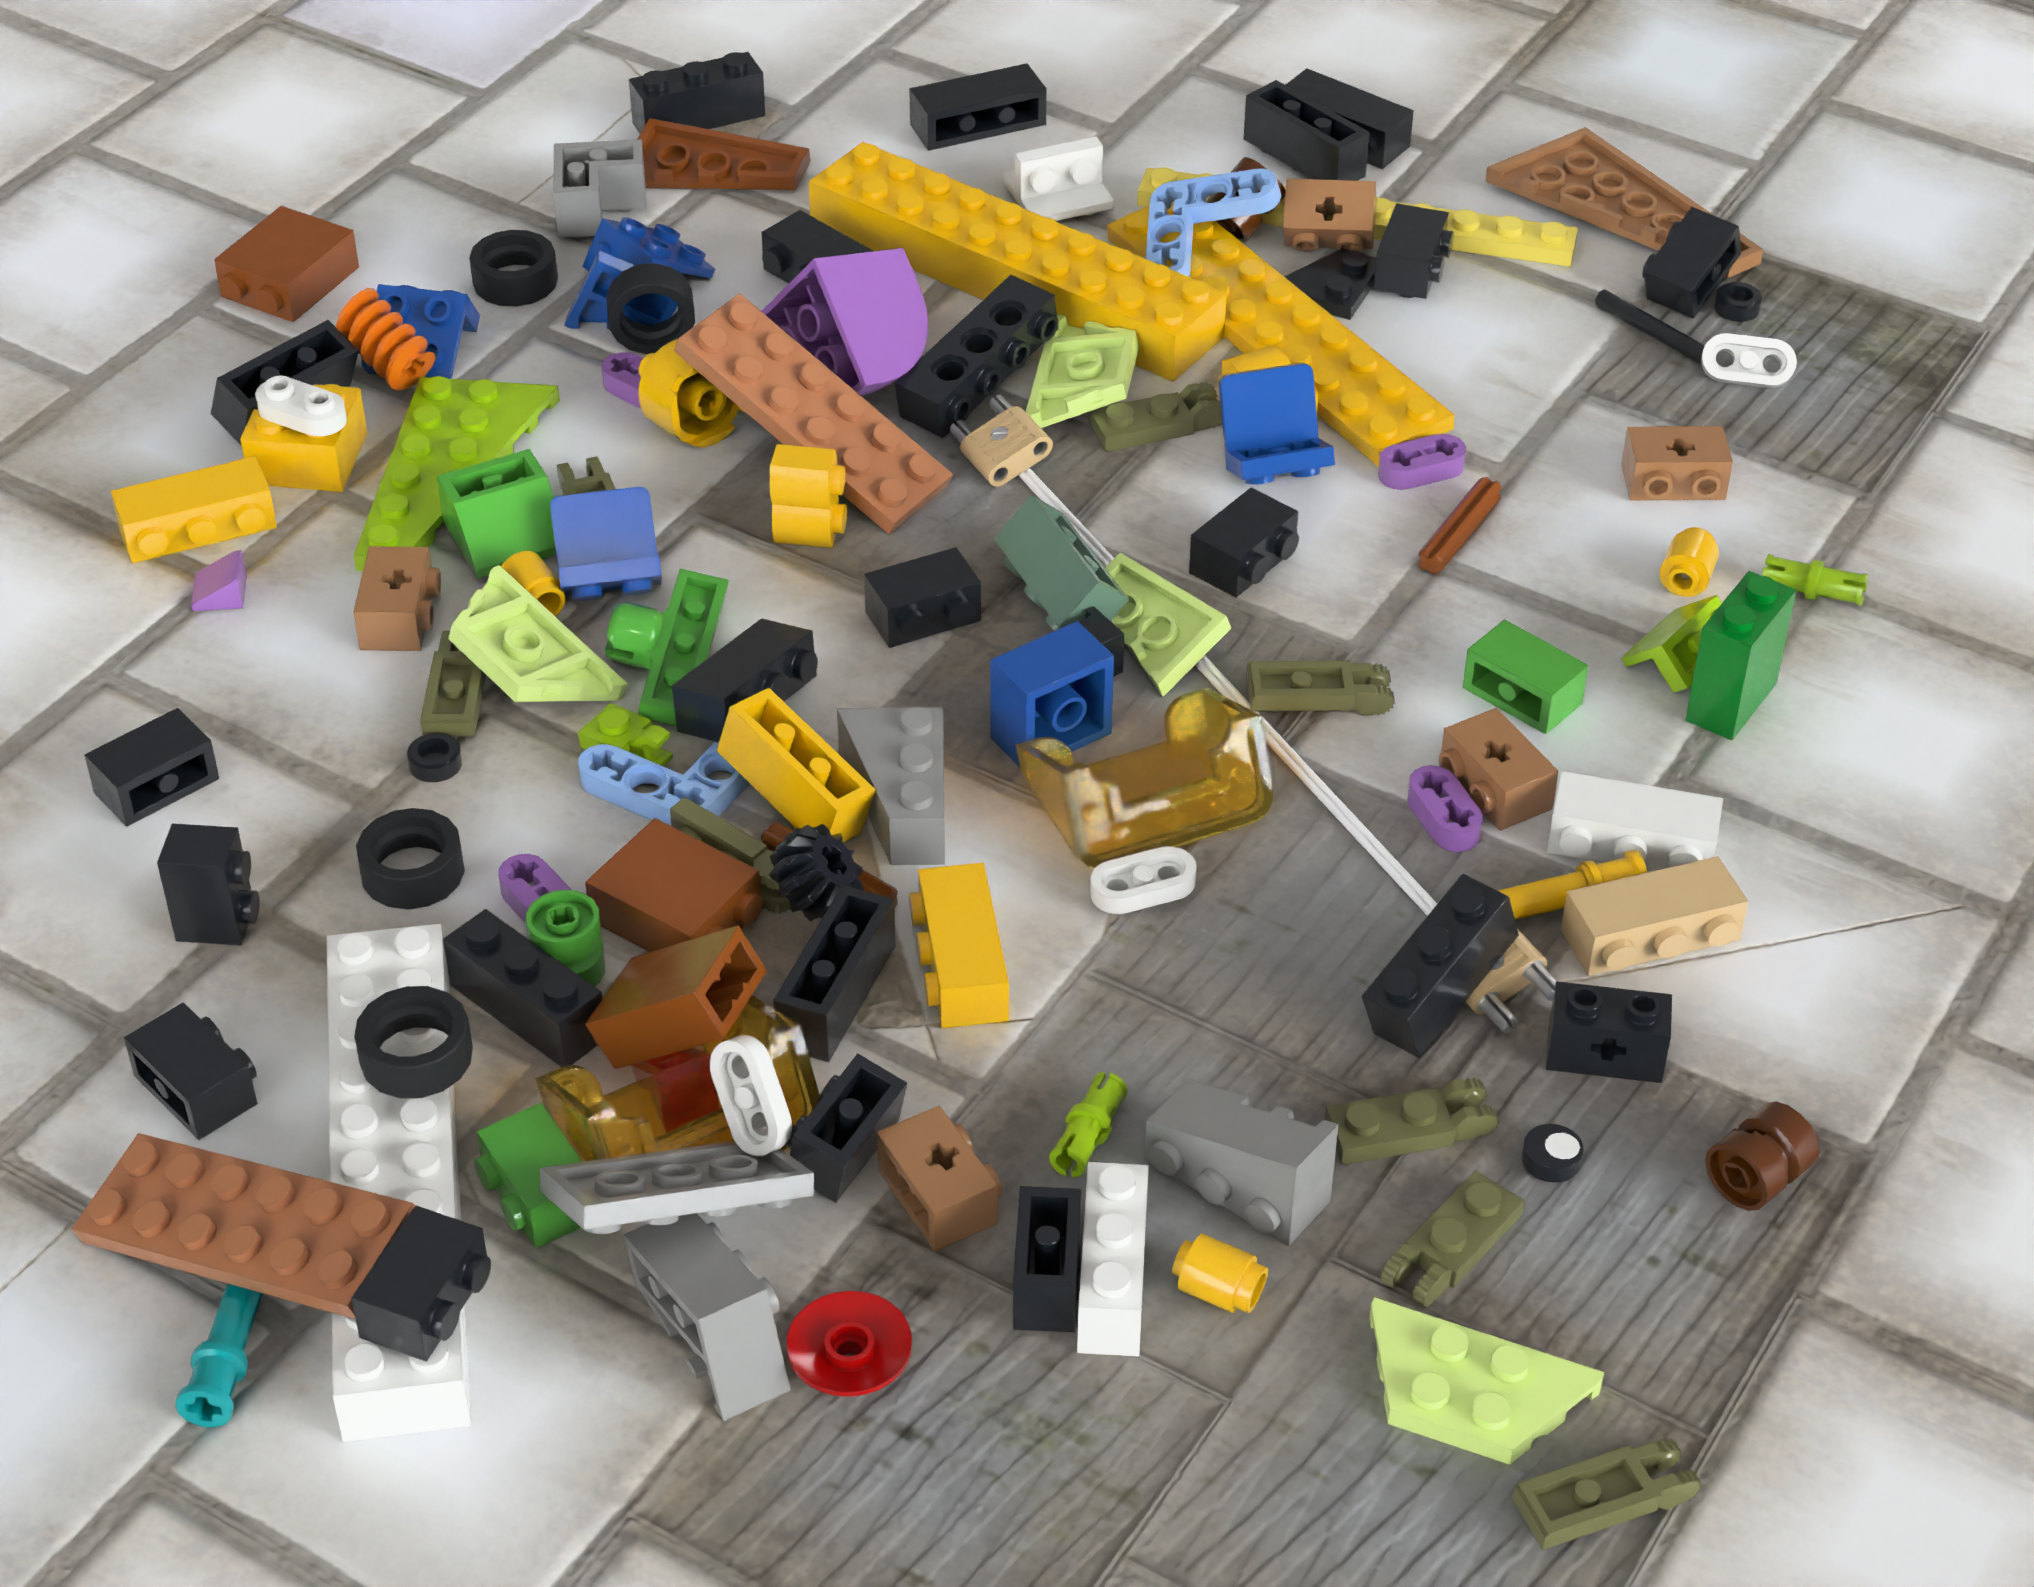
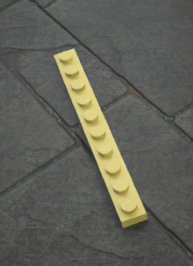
M1147 167L1138 189L1137 206L1146 207L1150 205L1152 193L1162 184L1212 176L1213 174L1204 173L1198 175L1176 172L1165 167L1157 169ZM1285 197L1272 213L1261 214L1263 224L1283 226ZM1376 197L1374 239L1382 240L1395 205L1398 203L1449 212L1447 230L1454 231L1452 250L1571 267L1578 227L1565 226L1559 222L1542 223L1521 220L1516 216L1499 217L1478 214L1467 209L1456 211L1435 208L1424 203L1413 205L1392 202L1385 198ZM1333 215L1327 216L1326 221H1332Z

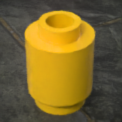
M1691 527L1679 532L1672 538L1660 568V579L1667 590L1675 595L1692 597L1702 593L1707 588L1719 556L1718 546L1714 537L1702 528Z
M521 551L510 556L501 565L509 575L555 617L561 612L565 604V595L561 591L560 580L537 553Z
M1201 1233L1194 1242L1188 1240L1183 1242L1174 1260L1172 1274L1179 1276L1178 1290L1231 1313H1234L1237 1309L1250 1313L1262 1294L1268 1276V1268L1258 1264L1255 1255Z

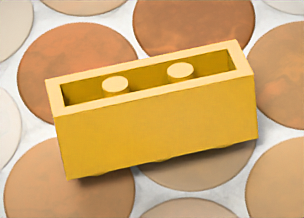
M256 456L110 491L118 527L132 564L277 528L271 492Z
M767 688L729 707L717 752L796 829H802L806 825L814 828L824 824L829 829L831 835L841 833L843 843L861 833L876 789L770 688Z
M984 862L918 869V892L909 893V907L912 926L922 925L923 932L916 933L919 965H930L931 972L924 973L927 1007L937 1006L941 1029L1009 1021V980Z

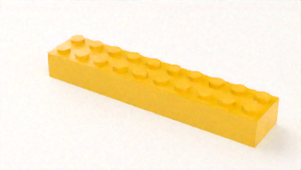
M865 142L860 143L809 180L810 216L873 251L903 248L913 270L982 300L1010 275L1016 276L1054 294L1057 315L1066 316L1068 326L1084 329V324L1087 321L1102 323L1106 327H1121L1135 330L1139 343L1135 366L1172 382L1224 338L1227 292L1212 287L1201 280H1195L1171 270L1165 265L1142 258L1126 249L1101 241L1090 234L1082 233L1060 224L1054 219L1031 212L1015 203H1010L990 195L979 188H974L949 178L945 174L920 166L909 159L901 158L879 149L875 145Z

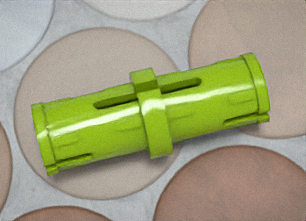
M1768 554L1766 557L1765 565H1767V568L1763 567L1762 576L1770 577L1776 582L1796 589L1797 592L1805 593L1806 599L1816 600L1817 596L1855 603L1859 606L1863 603L1864 595L1862 594L1863 592L1866 593L1868 574L1866 573L1859 574L1824 567V561L1815 559L1809 564L1774 557L1771 554Z
M1100 1072L1096 1074L1081 1103L1073 1105L1065 1118V1122L1068 1123L1066 1130L1049 1154L1051 1166L1061 1175L1067 1177L1074 1161H1076L1071 1171L1072 1178L1081 1176L1096 1147L1105 1143L1111 1134L1113 1127L1110 1126L1111 1120L1128 1094L1126 1083L1116 1074L1110 1073L1103 1088L1101 1086L1106 1079V1073Z

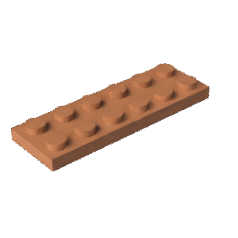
M740 293L677 340L674 351L783 445L835 449L837 465L845 466V485L842 495L886 533L891 534L948 486L953 474Z
M138 1133L71 1230L82 1243L355 1319L351 1297L415 1205L412 1202Z

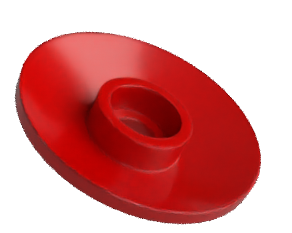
M840 1291L812 1301L796 1315L787 1334V1355L794 1372L810 1387L835 1396H860L882 1389L902 1373L911 1356L912 1334L910 1325L903 1313L888 1300L867 1292ZM845 1354H856L853 1356H844Z

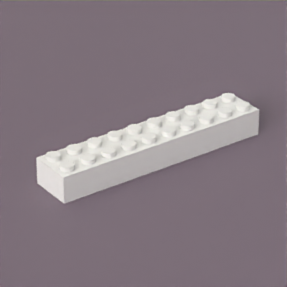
M440 923L328 935L327 999L330 1182L412 1202L415 1206L417 1205L461 1220L454 1084L443 1092L424 1098H397L381 1093L368 1083L359 1064L354 1038L358 1017L369 1003L386 992L406 986H429L450 994L442 925ZM411 1028L398 1032L384 1041L380 1049L385 1053L398 1057L418 1056L437 1048L444 1043L448 1035L432 1028ZM465 1305L460 1311L459 1320L453 1334L446 1341L441 1340L427 1362L359 1338L355 1319L332 1313L333 1399L343 1442L471 1426Z

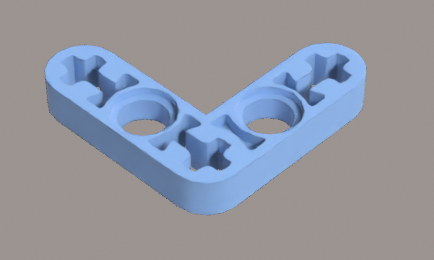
M1265 168L1251 169L1162 184L1155 189L1150 198L1146 259L1167 266L1166 260H1171L1173 266L1169 269L1190 277L1193 224L1261 214L1272 210L1281 199V192L1275 174ZM1218 192L1226 193L1225 197L1218 202H1205L1212 194ZM1171 203H1173L1174 215H1169L1167 209L1171 207ZM1167 233H1181L1174 241L1168 243L1159 242Z
M714 742L684 775L608 744L589 747L578 758L580 784L585 791L650 820L656 818L670 826V808L682 798H688L720 817L750 783L717 752L718 742ZM716 771H728L734 774L725 780H712L707 777ZM642 784H655L659 786V789L651 793H638L633 790Z

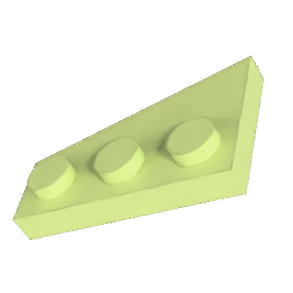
M1119 553L1105 568L1129 598V601L1111 622L1124 633V644L1162 697H1164L1231 629L1227 616L1124 554Z

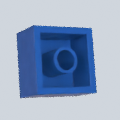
M1076 621L991 659L990 738L1025 773H1028L1112 734L1114 655L1085 627Z

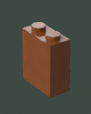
M284 206L277 208L214 259L221 297L291 322H295L359 268L354 231L352 229Z
M656 818L585 881L586 895L592 898L599 908L601 927L648 952L738 925L742 929L744 926L751 925L757 919L763 904L758 869Z
M739 925L632 957L585 1025L614 1069L722 1040L728 1034L767 970Z

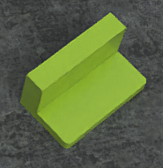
M1714 595L1674 609L1621 657L1625 666L1628 667L1653 659L1673 693L1689 688L1693 681L1702 628L1722 604L1719 597Z

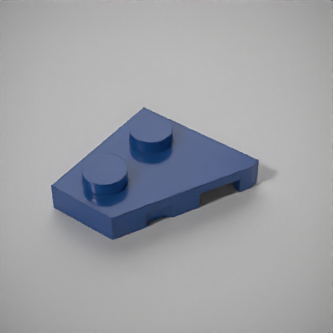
M599 250L566 316L564 326L571 329H579L581 322L606 323L607 329H609L606 295L610 284L622 271L635 265ZM657 293L642 294L631 299L623 307V312L625 316L634 322L657 324L669 319L674 314L678 304L665 295Z

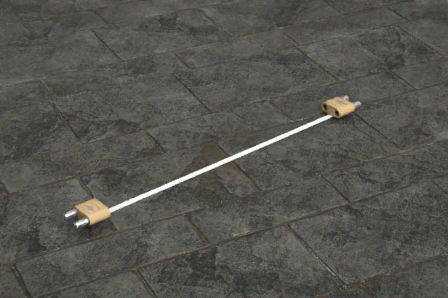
M996 395L997 401L992 398L989 402L990 408L997 414L996 417L973 432L962 420L956 421L958 427L954 423L951 425L950 431L961 443L960 450L962 454L992 486H1002L1016 476H1019L1040 500L1061 511L1104 567L1114 559L1030 469V467L1049 455L1053 442L1021 407H1012L1003 396ZM1204 655L1195 665L1198 670L1428 916L1437 905L1432 897L1257 711L1250 710V703ZM1519 930V936L1465 1001L1476 1014H1486L1503 1033L1510 1032L1509 1026L1514 1030L1518 1023L1517 1018L1503 1004L1505 1000L1532 982L1549 1001H1553L1555 983L1557 981L1546 969V958Z

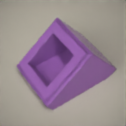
M241 550L234 551L195 573L191 603L192 611L243 608L247 575Z

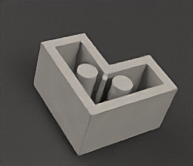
M642 139L554 144L553 194L558 238L573 237L584 239L595 236L602 220V210L627 212L633 209L646 208Z

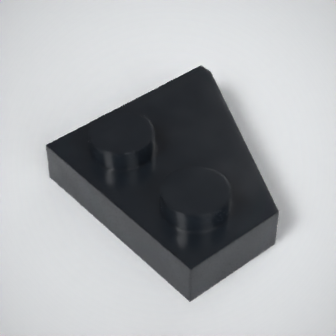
M1341 248L1284 277L1331 315L1351 320L1374 286L1376 257L1368 256L1361 251H1350Z

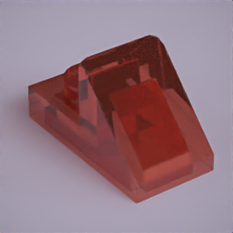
M690 1048L631 1065L638 1087L651 1093L661 1125L666 1134L675 1133L718 1115V1094L710 1072L711 1056L709 1053L696 1048Z

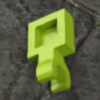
M609 703L578 731L580 748L585 750L595 745L608 744L663 767L673 758L672 752L660 747L670 738V732L661 726L652 725V720L613 703Z

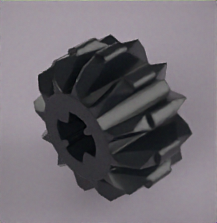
M824 824L814 828L806 825L802 829H795L785 837V840L769 856L774 866L769 876L779 883L781 888L777 895L785 896L790 901L791 911L802 910L804 916L809 921L823 918L842 885L863 890L862 883L858 877L864 870L854 862L852 856L855 850L846 848L843 844L841 833L831 835L829 829Z

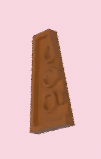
M649 118L637 139H642L646 188L796 190L811 162L809 148Z

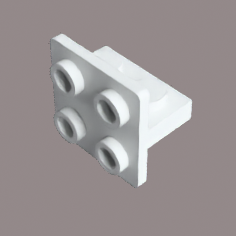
M1097 137L1015 153V170L1004 172V183L1020 207L1043 217L1058 221L1077 216H1091L1100 211L1113 209L1114 199L1102 183L1103 145Z

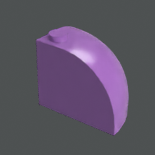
M903 248L814 258L761 311L860 396L880 390L906 374L919 360L927 341L928 317L925 301L914 270L911 268Z

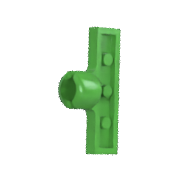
M680 569L669 607L664 612L628 602L616 605L608 625V641L604 648L605 656L615 663L641 669L647 668L649 670L640 700L639 715L653 721L676 726L672 685L708 659L725 601L729 580Z

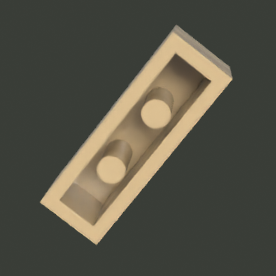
M1719 856L1567 891L1560 930L1586 974L1591 976L1738 941L1741 938L1748 900Z

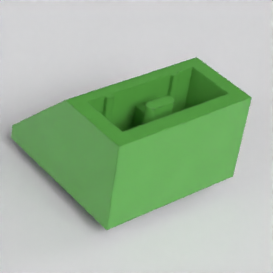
M530 449L437 476L443 523L477 578L489 575L493 567L501 566L510 556L521 551L535 552L542 560L556 555L550 503L554 495L546 473Z

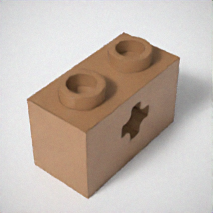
M1286 179L1283 216L1285 246H1292L1296 250L1306 252L1317 250L1318 247L1337 248L1338 250L1342 248L1350 251L1373 249L1377 202L1376 181ZM1333 215L1332 221H1326L1327 216Z
M1723 426L1627 427L1621 466L1630 501L1726 500L1733 460Z
M369 546L353 611L360 650L421 651L425 630L432 631L434 625L432 598H439L441 593V572L439 568L432 567L429 547Z
M1497 707L1444 728L1439 766L1448 769L1455 775L1479 807L1481 813L1500 831L1553 809L1558 770Z
M940 1105L877 1131L878 1171L934 1252L998 1224V1197L1002 1196L1000 1179L989 1163L983 1165L975 1155L970 1137L965 1128L959 1123L954 1125Z

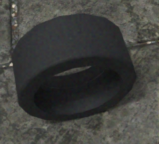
M528 230L495 232L482 238L472 247L469 257L472 283L476 294L486 302L499 306L515 307L533 304L546 298L556 287L558 280L556 253L552 242L541 234ZM511 265L530 266L526 269L516 271L497 270L502 267Z
M657 263L638 264L622 271L610 284L606 295L609 330L616 341L627 349L643 354L656 353L661 347L678 339L693 328L695 313L692 288L686 278L672 267ZM657 293L665 295L678 304V311L673 316L657 324L634 322L625 316L623 312V307L631 299L642 294Z
M408 808L389 812L372 821L362 831L356 844L363 888L373 900L387 907L409 910L428 907L447 898L459 886L465 872L457 827L448 817L433 810ZM420 847L441 853L434 861L419 868L401 870L388 868L380 864L389 855L402 849Z
M406 986L392 990L369 1003L357 1019L354 1038L359 1064L366 1081L381 1093L397 1098H424L437 1094L459 1081L471 1064L473 1045L469 1019L462 1003L446 991L429 986ZM411 1028H432L448 1035L444 1043L437 1048L418 1056L398 1057L385 1053L380 1049L384 1041L398 1032Z

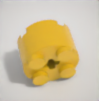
M678 339L673 340L661 347L656 353L646 355L639 365L641 379L638 395L641 409L648 420L679 440L696 447L712 446L730 435L736 427L732 424V421L740 410L743 413L745 411L674 351Z

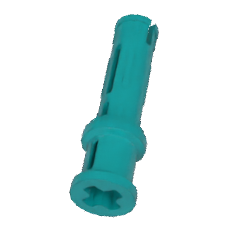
M227 1283L208 1340L198 1345L192 1353L190 1365L193 1372L189 1384L179 1391L176 1398L175 1407L179 1415L186 1421L209 1428L222 1426L231 1419L234 1411V1403L231 1397L236 1383L242 1381L248 1370V1360L244 1349L263 1293Z

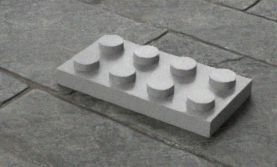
M735 1141L542 1167L540 1168V1192L585 1231L594 1234H608L620 1230L621 1224L643 1221L650 1225H669L677 1222L681 1215L701 1213L711 1217H722L733 1214L736 1207L758 1205L764 1208H783L791 1204V1199L814 1196V1172L782 1149H777L764 1156H752L744 1152Z

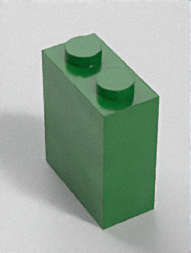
M1751 571L1745 574L1702 628L1685 721L1729 740L1735 738L1777 684L1796 589Z

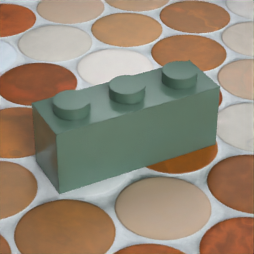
M1033 495L1027 499L994 537V541L1006 555L1002 559L1003 564L1014 575L1025 581L1027 584L1023 589L1025 594L1034 603L1048 612L1049 615L1045 620L1054 631L1085 619L1086 610L1093 606L1111 621L1129 601V598L1061 511Z

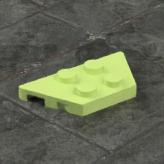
M1058 314V330L1049 341L1044 343L1026 413L1040 428L1127 399L1139 349L1135 330L1121 327H1106L1102 323L1087 321L1084 324V329L1068 326L1066 316Z
M500 565L493 567L482 590L477 589L469 601L468 608L462 610L452 623L448 639L515 702L618 701L624 696L628 683Z
M1375 1297L1371 1303L1369 1321L1371 1328H1374L1378 1349L1376 1360L1380 1380L1384 1383V1405L1387 1422L1390 1425L1510 1465L1531 1448L1534 1439L1542 1435H1548L1565 1422L1568 1410L1585 1397L1592 1400L1600 1393L1605 1373L1603 1371Z

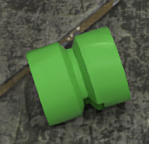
M557 890L544 894L531 903L526 912L528 939L596 987L605 974L603 941L601 940L599 908L595 901L582 892Z

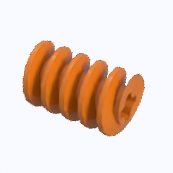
M374 288L364 289L353 296L344 306L338 317L336 328L359 350L358 354L361 355L364 362L369 366H373L377 375L385 378L387 384L392 389L398 391L409 389L418 383L420 377L426 376L432 368L436 356L433 352H425L428 346L427 340L423 336H415L416 330L411 324H403V317L400 313H390V304L386 300L378 301L379 294Z

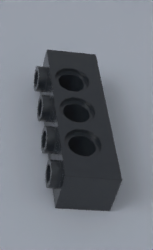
M1010 275L920 358L906 374L894 383L900 417L941 438L951 432L950 427L953 423L957 426L956 421L962 420L964 422L969 414L987 396L993 395L1007 377L1016 369L1021 368L1044 342L1049 341L1058 330L1055 295L1016 276Z

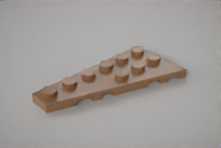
M1586 127L1487 167L1485 181L1487 183L1658 251L1666 242L1672 225L1676 221H1681L1691 207L1713 215ZM1740 233L1741 255L1724 277L1730 278L1761 264L1763 248Z

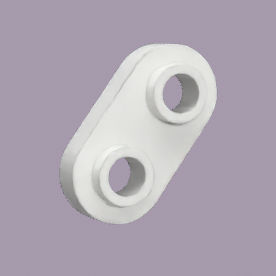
M1723 333L1714 336L1707 342L1702 352L1701 363L1705 373L1715 381L1776 388L1790 380L1796 369L1797 359L1792 347L1782 340ZM1720 352L1730 353L1733 357V364L1728 367L1720 366L1716 361L1717 354ZM1769 357L1776 358L1780 363V369L1774 373L1767 372L1763 367V361Z
M287 376L271 377L256 390L255 396L258 412L267 421L311 436L331 435L340 431L346 425L347 416L344 400L336 393Z
M1166 846L1103 862L1096 866L1091 873L1090 898L1097 908L1111 914H1125L1182 899L1188 896L1195 887L1196 861L1187 851L1177 847Z
M740 1035L718 1044L711 1054L710 1072L734 1141L744 1152L752 1156H764L782 1148L790 1139L792 1120L767 1049L758 1039L749 1035Z

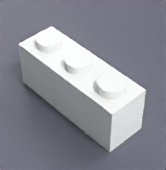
M1561 771L1547 853L1603 863L1623 858L1624 852L1635 849L1642 856L1648 871H1657L1712 858L1715 855L1723 798Z
M1088 1162L1078 1306L1077 1353L1139 1356L1149 1165Z

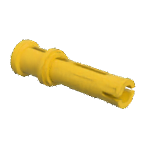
M1634 849L1624 852L1623 858L1599 864H1595L1592 860L1583 861L1579 866H1576L1573 873L1497 891L1509 896L1514 918L1517 920L1563 909L1567 891L1648 872L1642 856Z

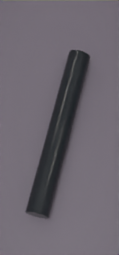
M1606 289L1598 293L1595 299L1597 306L1702 365L1701 356L1705 345Z

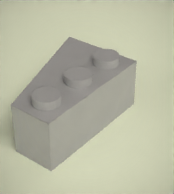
M943 707L837 708L839 755L876 789L869 808V818L890 865H945Z
M1188 1079L1146 1120L1144 1159L1150 1162L1162 1174L1173 1176L1195 1189L1210 1203L1221 1205L1248 1221L1258 1232L1269 1234L1290 1246L1331 1201L1339 1124L1322 1120L1315 1127L1293 1120V1110L1276 1106L1271 1112H1266L1248 1106L1247 1096Z
M695 1213L681 1215L678 1221L673 1224H646L623 1234L637 1287L669 1337L681 1334L696 1355L687 1359L688 1367L696 1379L707 1374L709 1375L716 1400L714 1401V1407L723 1421L791 1390L773 1317L780 1310L775 1291L765 1277L759 1280L756 1278L740 1250L731 1251L715 1223L706 1224Z

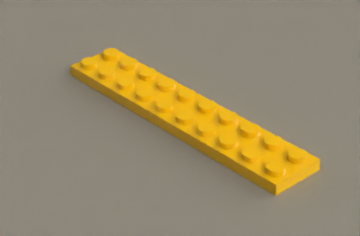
M1171 203L1170 209H1167L1169 215H1174L1173 203ZM1150 205L1108 224V240L1118 248L1126 249L1146 259ZM1216 221L1193 224L1190 277L1227 292L1224 337L1244 354L1273 345L1283 351L1291 364L1306 363L1313 369L1314 386L1319 393L1317 416L1379 467L1380 454L1386 447L1435 434H1445L1454 429V414L1220 224ZM1167 233L1159 242L1168 243L1174 241L1181 233ZM1166 260L1168 268L1173 266L1171 260Z

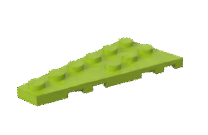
M441 376L431 378L420 377L353 555L356 571H363L369 546L429 547L436 539L435 530L443 523L437 476L512 454L515 441L523 433L530 434L539 424L538 416L545 408L552 410L560 401L558 386L494 382L488 379L462 380L447 379Z

